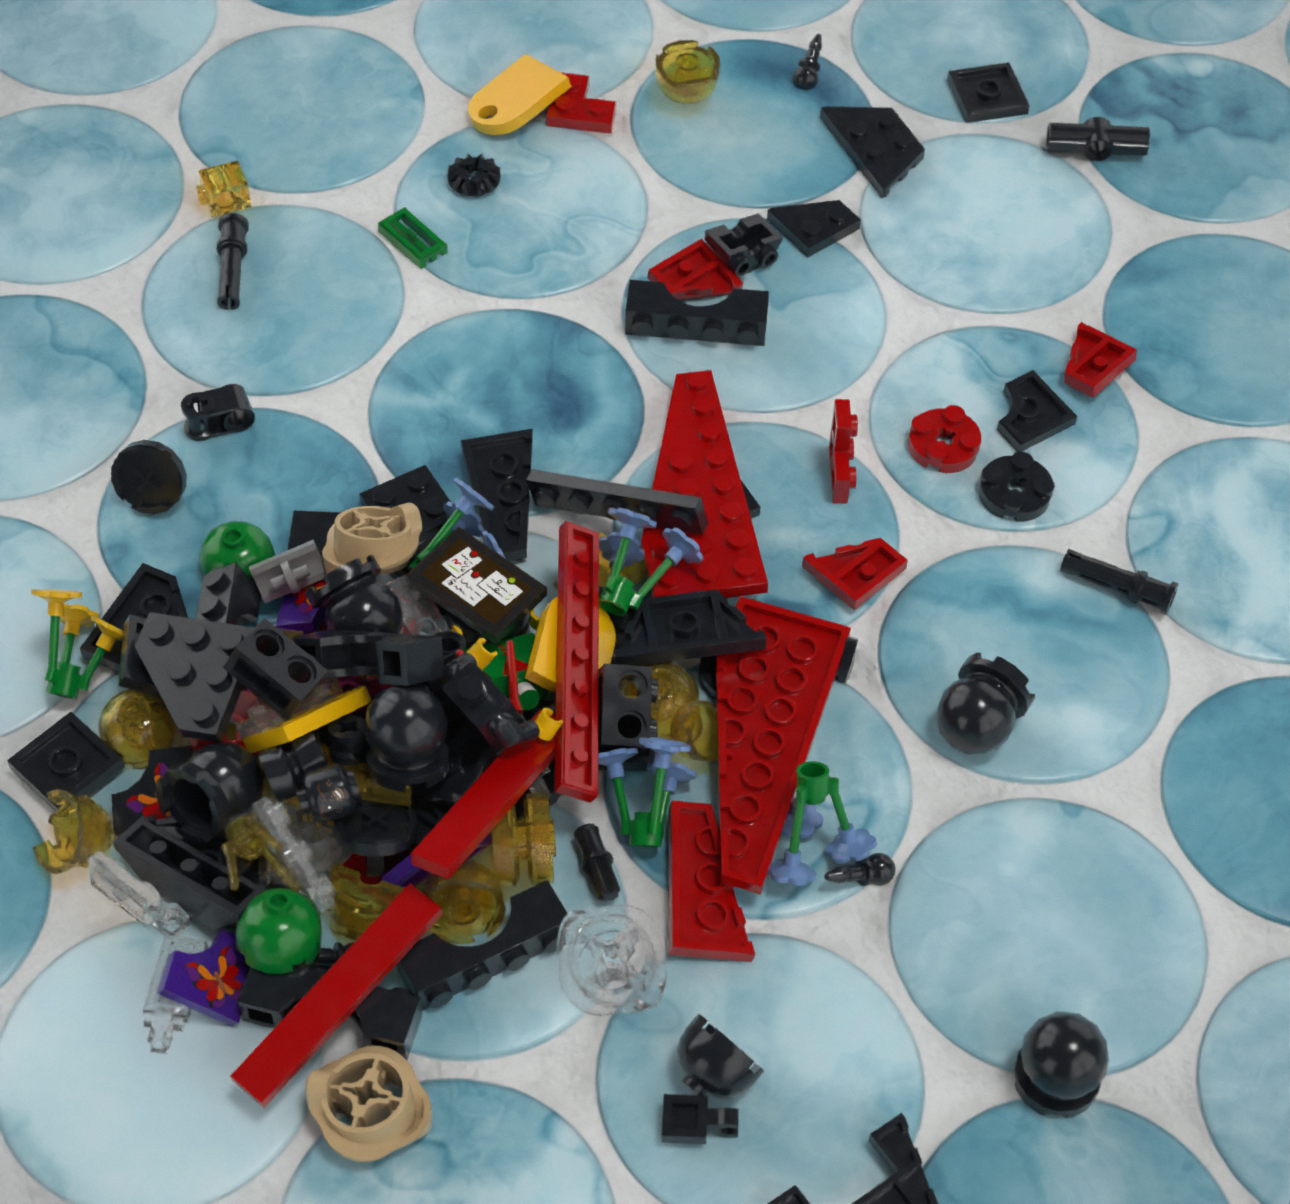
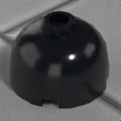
M698 1013L680 1037L677 1048L678 1063L687 1073L682 1081L697 1095L704 1096L708 1092L719 1099H732L743 1094L758 1080L764 1070L710 1023L703 1029L702 1027L708 1020Z

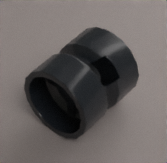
M313 731L292 740L288 749L278 745L258 754L278 803L297 796L296 790L301 789L303 786L302 777L304 773L328 765Z

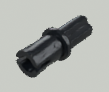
M590 823L578 827L574 831L573 837L583 858L581 868L585 873L589 874L597 898L601 902L613 901L618 898V893L620 892V886L612 868L613 856L610 852L606 851L598 826Z

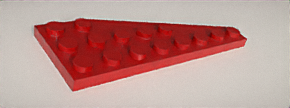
M705 370L676 374L652 489L701 497L708 525L703 534L684 532L687 537L693 539L699 545V552L704 557L702 562L690 564L681 559L676 566L671 565L650 590L651 596L654 598L716 589L725 598L768 593L766 572L712 371ZM656 526V528H644L641 549L645 551L643 560L648 579L665 560L664 555L669 551L666 540L662 535V532L666 529Z
M739 596L735 608H738L746 616V624L755 632L762 630L765 633L766 649L717 655L721 883L761 895L796 794V768L800 764L807 762L842 660L846 639L850 636L851 627Z

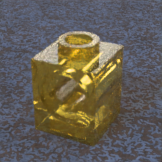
M238 160L198 171L201 185L196 186L197 196L201 206H208L212 218L251 207L248 182Z

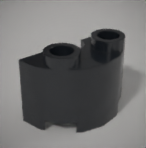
M757 213L740 219L738 224L730 230L724 224L705 230L704 240L734 274L741 277L761 266L767 268L774 264L778 258L777 249L783 237Z

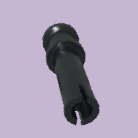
M228 213L222 215L218 220L221 238L217 241L216 250L221 257L217 304L222 309L228 310V299L230 298L231 310H234L240 305L242 258L247 254L248 245L245 241V234L249 230V222L243 215Z
M1072 549L1067 550L1060 568L1061 572L1075 575L1095 584L1119 591L1127 595V599L1132 603L1136 604L1140 601L1157 607L1165 615L1168 614L1179 586V583L1174 581L1168 584L1149 577L1148 572L1144 570L1137 571L1136 573L1127 571Z

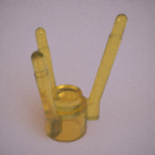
M252 814L237 818L229 824L226 830L228 842L224 843L221 849L226 856L228 877L232 890L239 888L236 856L252 860L262 855L291 890L300 891L298 883L267 846L268 844L280 852L284 848L283 845L260 826Z

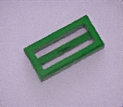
M405 207L378 222V231L420 269L426 266L427 260L431 263L437 260V254L444 256L448 253L447 244ZM401 219L410 228L407 229L402 223L399 222V220ZM417 234L422 239H424L431 247H427L420 239H418Z

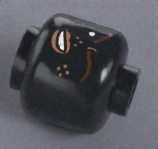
M332 763L307 771L302 777L304 788L296 790L303 815L312 813L314 820L319 824H325L354 814L356 802L362 801L353 770H345L344 766L340 763Z

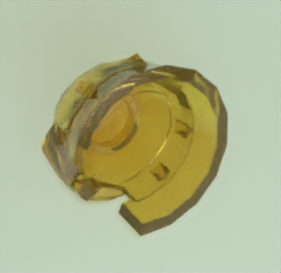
M59 789L47 793L48 799L57 805L63 804L57 813L51 814L48 819V823L54 826L57 845H52L47 840L33 847L32 849L37 861L47 872L54 874L77 867L87 868L89 864L101 858L111 848L113 841L116 839L111 817L103 806L94 802L87 794L77 796Z

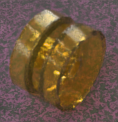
M529 793L523 799V820L516 821L514 804L491 830L495 888L517 886L520 881L519 860H526L528 880L532 885H537L546 880L550 884H554L553 857H556L554 819H550L548 793Z

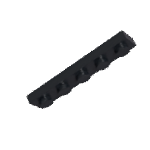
M532 469L526 479L535 505L544 508L606 517L611 520L616 519L608 514L609 508H624L650 517V520L657 523V527L678 528L683 532L703 534L708 525L701 497Z

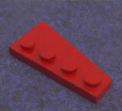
M671 800L668 808L669 955L752 962L756 954L752 941H748L744 927L746 920L742 907L738 906L734 887L721 883L720 831L712 804Z

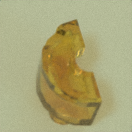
M334 863L329 873L330 929L336 934L344 935L356 941L405 888L386 881L376 885L365 884L360 880V872Z

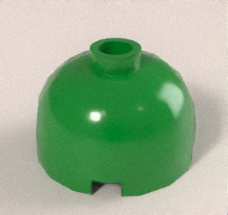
M246 521L222 523L212 529L201 544L199 565L202 577L213 569H221L236 562L257 586L249 566L275 556V551L270 538L256 525Z
M273 888L255 896L247 905L240 920L237 922L235 934L236 949L238 953L240 951L245 956V963L251 968L265 973L285 974L293 972V965L300 964L305 961V966L310 964L320 952L322 941V924L315 905L302 893L291 889Z

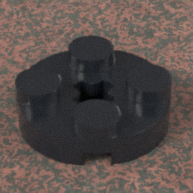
M1019 451L1012 456L999 457L983 468L980 477L979 497L984 507L993 515L1003 519L1005 514L1016 517L1015 521L1025 522L1036 519L1046 512L1053 496L1055 483L1044 466L1034 461L1029 453ZM1012 484L1023 487V492H1019L1017 489L1010 490L1009 487Z

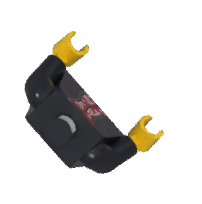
M479 638L466 653L461 654L444 665V678L440 679L444 683L441 690L445 698L496 753L504 747L516 746L536 740L538 737L545 741H550L563 724L562 720L556 721L550 718L553 711L549 708H543L535 721L523 720L511 701L483 672V669L498 654L497 651L493 653L488 652L482 646L487 641L485 638Z

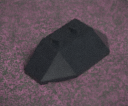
M142 816L113 841L114 848L152 894L213 930L238 922L253 898L268 890L266 854L226 831L205 844L195 843L181 836L176 831L181 825L173 817L155 820L154 816Z

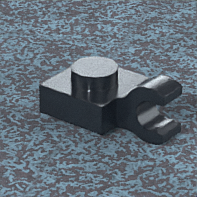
M664 1094L662 1143L706 1145L707 1132L720 1137L736 1138L738 1137L739 1109L708 1108V1096Z

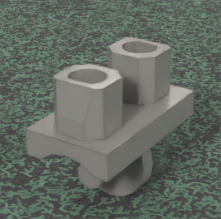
M314 539L249 566L251 575L257 584L264 603L289 593L296 594L301 591V588L323 580L324 576L327 575Z

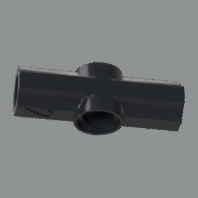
M1103 117L1090 118L1084 124L1050 122L1047 128L1046 151L1084 153L1085 157L1091 161H1103L1112 154L1147 156L1150 129L1149 127L1114 126Z

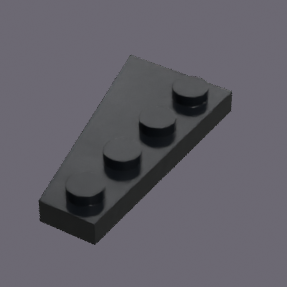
M533 428L461 440V451L470 487L494 506L491 511L486 507L475 505L477 514L481 518L480 524L484 531L486 530L488 534L491 533L498 547L502 550L508 561L527 558L530 489L526 479L531 472Z

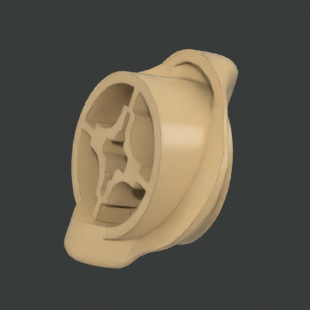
M410 502L392 508L360 506L347 509L338 514L335 518V523L328 531L327 542L322 550L326 573L328 574L357 558L360 559L362 564H365L366 558L371 554L382 569L379 575L393 573L406 567L418 548L419 535L422 532V520L418 507Z
M382 1046L359 1048L320 1069L313 1070L307 1077L306 1099L309 1110L318 1122L329 1146L346 1159L356 1162H370L381 1159L389 1153L409 1145L418 1138L424 1137L431 1129L432 1109L426 1091L418 1082L409 1062L398 1052ZM387 1081L398 1085L403 1090L402 1098L393 1096L392 1091H387L385 1087ZM337 1109H343L347 1115H351L353 1120L351 1126L340 1122L336 1118Z

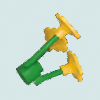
M31 589L32 595L39 596L48 601L47 615L51 616L48 668L44 679L48 681L45 692L60 697L77 699L79 690L88 691L91 677L105 652H110L116 640H123V630L99 618L97 612L89 611L86 606L64 603L73 598H82L81 592ZM61 621L65 624L63 635L66 637L61 662H57L59 625ZM96 624L102 632L95 644L98 648L83 675H79L81 667L69 664L74 638L78 637L80 626L91 627Z

